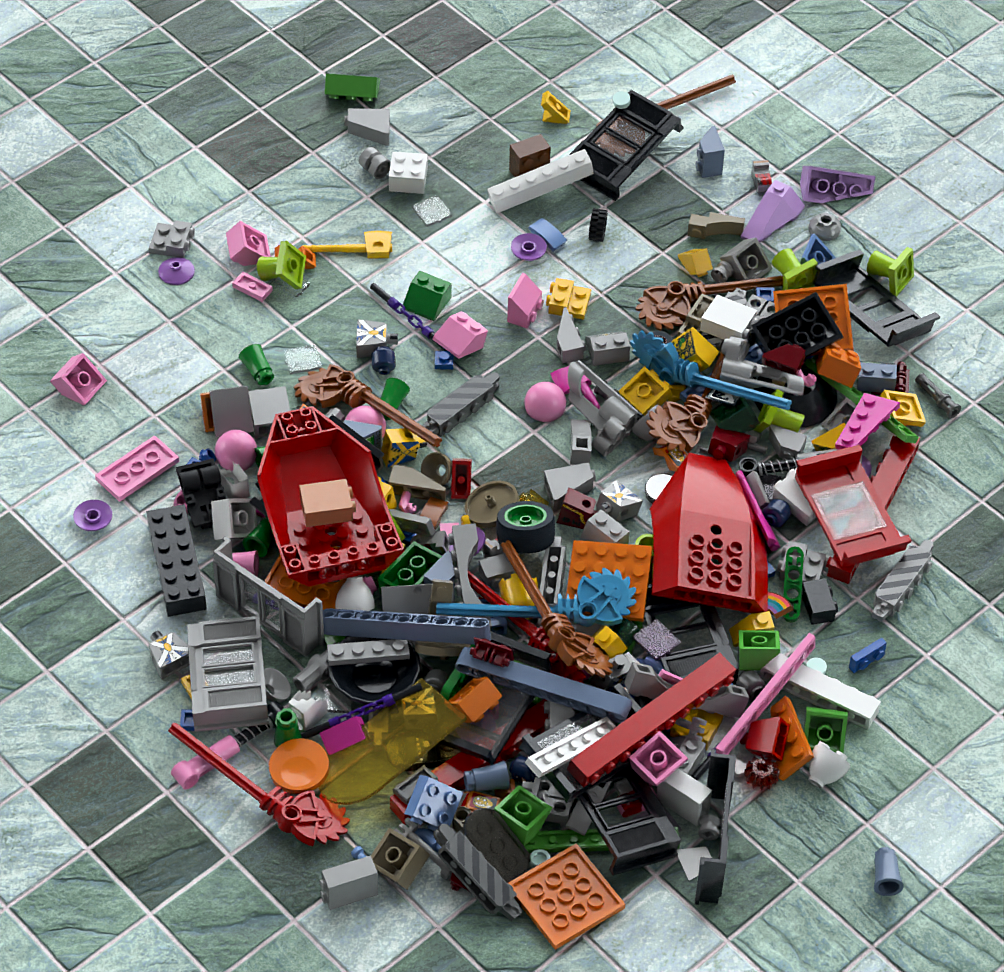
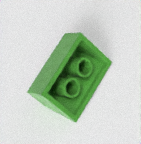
M326 74L325 94L329 95V98L332 99L346 96V100H356V97H363V101H373V98L378 97L380 78Z

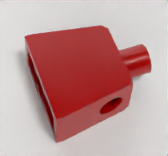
M781 717L752 721L749 732L742 737L740 743L745 745L746 749L755 756L782 761L790 725Z

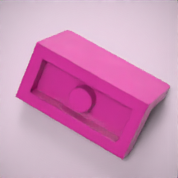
M352 717L320 732L328 755H333L365 740L366 737L361 727L365 725L362 717Z

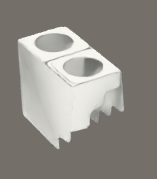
M233 462V471L219 468L221 484L228 499H246L250 496L248 476L238 463L234 464ZM225 477L233 478L234 484L231 485Z
M299 690L288 702L289 708L296 713L301 732L313 728L327 714V698L323 702L321 699L316 701L311 697V691L308 693L303 691L301 693V690Z

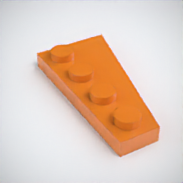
M786 696L770 707L771 718L781 717L790 725L782 761H776L778 778L782 781L786 780L814 757L792 702Z

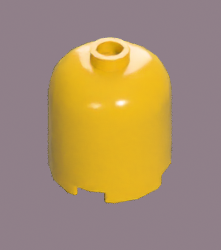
M516 573L511 574V578L504 580V578L500 580V595L508 604L535 606ZM537 577L532 578L538 587Z

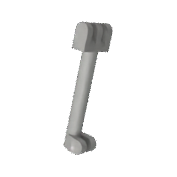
M693 717L692 722L679 718L675 724L688 729V737L702 741L703 737L697 735V733H704L705 729L699 727V725L706 726L707 721L698 717Z
M406 818L404 821L409 827L401 823L398 827L403 833L396 828L394 831L426 850L430 854L429 858L441 868L440 875L446 880L449 874L453 872L441 860L438 854L414 833L418 826L410 821V818Z

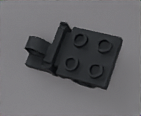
M214 458L176 467L177 476L187 504L188 515L191 517L193 527L201 526L202 530L212 528L213 520L209 509H212L211 501L226 499L224 487L221 484L220 471L218 466L215 465Z

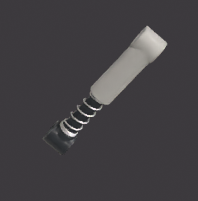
M837 449L796 454L795 459L793 457L789 460L783 459L782 461L776 459L775 462L768 460L767 463L757 462L754 458L746 457L740 460L739 470L743 472L745 477L752 471L757 472L759 476L768 475V473L773 472L776 474V472L780 471L783 473V471L795 470L798 467L797 460L836 451Z

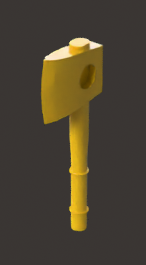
M364 232L365 244L303 246L312 252H366L367 258H389L390 252H392V232Z

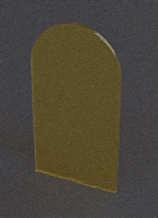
M421 678L413 685L421 683L422 691L396 701V704L385 707L362 726L366 737L365 740L333 755H328L329 773L323 784L318 787L323 798L339 805L356 804L371 798L466 721V716Z

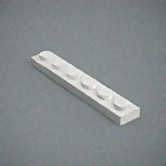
M605 717L528 757L525 763L540 778L570 762L572 758L616 726L608 717Z

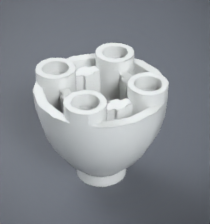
M363 576L347 578V581L342 585L337 594L335 609L363 611L374 609V598L371 590L363 581Z
M819 741L818 745H815L812 750L814 757L809 762L810 777L808 780L821 789L824 785L839 780L850 769V763L846 761L848 757L840 751L833 752L827 744Z

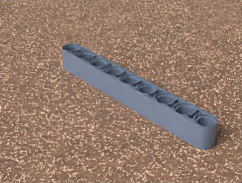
M332 608L323 610L324 634L473 645H475L474 637L491 641L489 621L485 618Z
M469 647L462 649L455 664V668L463 674L476 678L488 677L492 683L595 716L608 717L611 721L622 723L627 719L633 704L625 696L514 661H510L509 666L503 668L489 663V660L485 662L484 658L483 660L473 658L470 655L471 648Z

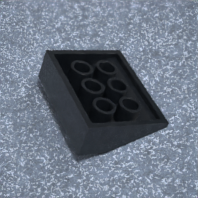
M816 292L751 325V335L763 353L786 344L799 345L805 350L806 358L844 338Z

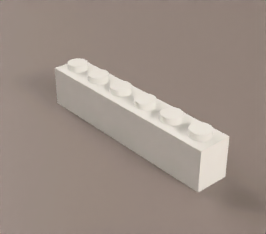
M583 149L488 188L490 202L496 214L594 174L592 162L586 150Z
M779 653L761 669L760 677L769 683L788 657ZM801 664L782 688V690L820 708L847 711L848 721L867 730L879 713L881 701L875 697L862 693L856 688L847 686L839 680L830 678L804 664Z

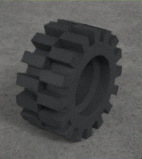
M593 208L589 227V240L604 241L608 210Z

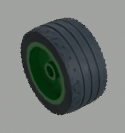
M519 501L504 506L497 514V539L500 546L502 542L505 543L507 540H510L517 553L529 554L543 551L554 542L555 517L553 510L545 504L535 501Z

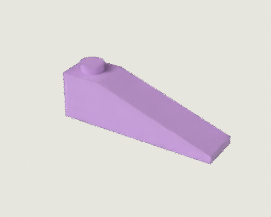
M803 166L800 180L802 200L825 203L873 194L875 176L814 166Z
M774 180L741 235L742 239L746 240L756 237L760 243L771 236L772 232L776 229H781L790 220L794 221L797 219L805 205L791 186Z

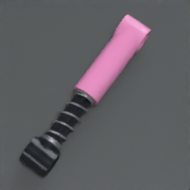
M278 701L269 703L267 705L269 724L243 727L242 731H237L235 736L227 735L209 748L225 761L240 752L239 747L242 748V745L246 742L249 743V740L252 738L256 739L255 736L258 734L262 735L264 730L276 729V715L283 710V706ZM196 755L188 761L178 762L172 768L171 775L186 790L192 788L200 777L215 767L199 755Z

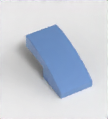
M543 218L528 227L533 234L539 235L545 240L546 245L552 252L567 241L557 228Z

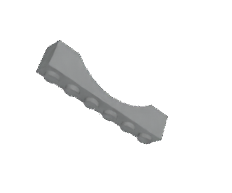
M476 523L452 526V533L448 534L449 545H453L454 548L451 551L452 562H456L454 574L455 579L459 581V585H456L457 597L461 596L462 601L459 603L483 604L473 592L468 579L469 564L478 550ZM464 616L474 618H485L489 621L490 631L492 630L490 616Z
M632 662L624 682L628 693L636 697L640 695L645 696L651 700L656 699L673 686L663 680L654 671L652 666ZM735 685L723 686L714 697L711 698L709 696L706 698L705 702L697 709L705 710L710 714H723L728 718H740L745 710L749 696L743 687Z

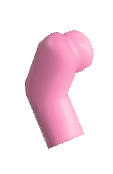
M800 369L798 376L803 378L804 385L807 387L813 386L817 380L814 374L805 376Z
M403 491L398 505L399 508L405 513L415 514L417 510L416 505L412 506L413 503H409L411 493Z

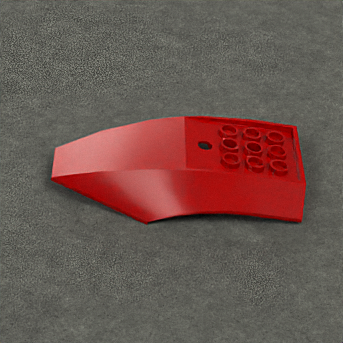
M313 406L275 414L257 473V479L272 533L288 577L310 587L387 569L404 552V547L387 507L371 450ZM346 479L348 487H352L353 498H351V501H355L356 505L353 521L306 527L300 501L299 485ZM328 532H334V533H336V534H334V535H329V534H327V533H328ZM333 546H340L341 548H339V549H334V548H332V547H333Z
M688 453L649 509L653 528L652 595L748 613L767 612L768 563L766 545L746 495L726 460ZM711 527H718L721 530V534H713ZM712 543H718L721 548H715ZM711 559H717L720 564H714Z

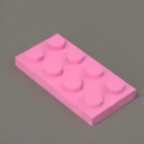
M154 435L97 473L95 479L120 502L180 462L179 456Z

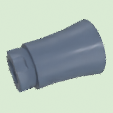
M505 761L481 768H474L463 773L467 792L473 790L475 792L495 789L509 790V774Z
M888 847L879 848L875 852L874 891L882 896H893L900 893L904 888L896 852Z

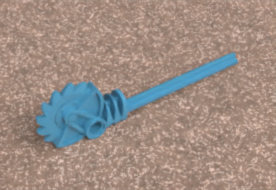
M641 330L638 335L636 333L632 335L633 340L630 341L634 349L632 353L640 359L639 363L646 365L648 370L653 369L659 375V378L662 381L668 382L669 385L674 383L689 387L701 385L784 410H790L791 400L700 375L696 362H690L682 358L679 359V354L673 343H662L664 340L660 337H654L652 332L646 335Z
M602 568V574L590 572L592 579L587 578L585 575L581 578L577 596L575 594L574 599H569V594H567L566 599H562L561 594H557V605L549 607L552 613L564 614L568 619H572L574 624H580L584 627H591L595 623L606 626L622 623L623 618L621 615H630L631 612L627 608L636 604L637 601L631 599L636 592V588H629L630 577L628 576L623 580L618 569L615 570L613 575L608 569ZM437 603L436 615L542 618L536 606ZM583 612H590L592 615L585 616Z

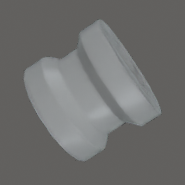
M720 261L717 267L711 271V276L717 283H725L728 277L732 276L734 270L726 261Z
M714 815L701 816L699 837L705 840L717 839L719 837L720 819Z

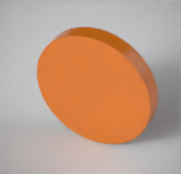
M304 738L286 741L278 746L270 757L269 772L271 779L276 786L282 788V791L290 794H301L305 791L315 790L324 783L328 776V755L324 748L315 741Z

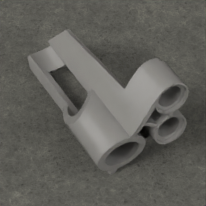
M731 336L729 339L725 338L721 353L725 355L720 374L721 381L749 389L767 387L795 395H803L804 381L802 377L744 360L750 347L748 340ZM758 375V376H762V377H766V378H770V379H774V380L786 382V383H787V387H783V386H779V385H775V384H771V383H767V382H763V381H759V380H755V379H751V378H753L754 376Z
M580 360L571 362L568 369V384L570 388L568 399L598 430V434L593 439L591 446L603 456H607L625 437L632 433V427L637 423L638 410ZM583 375L607 395L608 399L600 409L582 395L581 379Z

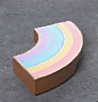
M768 592V611L776 619L794 610L786 598L777 593Z

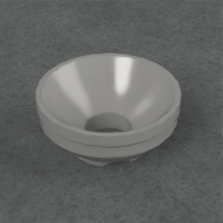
M822 213L810 220L808 228L810 234L815 233L821 241H830L840 235L841 223L833 215ZM829 219L831 222L823 223L821 220Z
M274 668L264 669L266 700L272 702L286 700L291 694V686L287 678Z

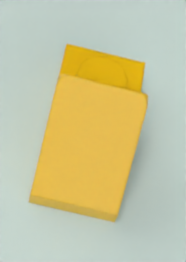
M549 91L544 92L541 106L544 109L543 122L569 123L571 110Z

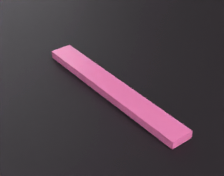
M808 633L717 745L716 753L730 754L749 730L751 722L759 718L814 650L815 635Z

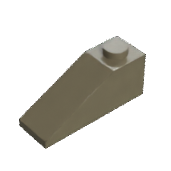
M393 464L388 483L393 487L394 495L401 496L403 491H408L411 493V498L429 500L430 497L446 501L445 487L412 467Z

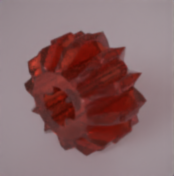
M762 755L758 759L754 756L752 761L747 762L746 769L744 770L747 784L752 783L753 789L758 786L761 791L764 787L770 790L772 785H776L780 774L777 762H772L771 757L764 759Z

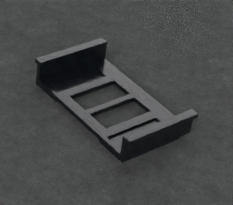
M861 250L815 266L817 272L813 284L816 287L847 284L848 296L872 287L883 296V298L859 307L854 305L849 299L848 301L850 318L868 333L870 331L887 347L898 345L930 332L934 322L940 319L936 312L921 318L860 267L864 256ZM888 302L901 311L877 322L864 313Z
M648 584L644 619L663 670L685 678L720 652L736 669L733 676L734 681L732 682L733 685H736L739 666L716 607L652 595V584ZM699 606L705 620L704 622L660 631L655 618L656 615ZM708 628L713 644L671 653L668 652L664 637Z
M563 765L558 767L574 788L579 786ZM632 767L625 769L603 783L626 777L635 793L594 804L588 792L578 797L614 857L609 868L613 876L678 856L677 848L681 842V838L666 816V811L650 785ZM640 800L649 814L646 817L608 827L599 811Z

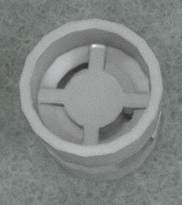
M368 147L359 157V164L376 179L385 177L390 171L391 161L375 147Z

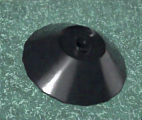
M802 364L801 370L805 376L808 374L816 376L815 384L811 387L804 385L803 395L784 392L782 398L792 401L790 411L804 415L800 428H807L820 424L827 419L834 411L838 399L837 390ZM759 376L757 379L772 384V379ZM767 387L753 388V390L770 395L776 391ZM754 401L761 411L764 403Z
M346 636L339 644L389 639ZM408 641L410 659L329 666V677L337 691L351 701L370 704L390 693L394 694L415 685L421 672L420 657L412 643Z

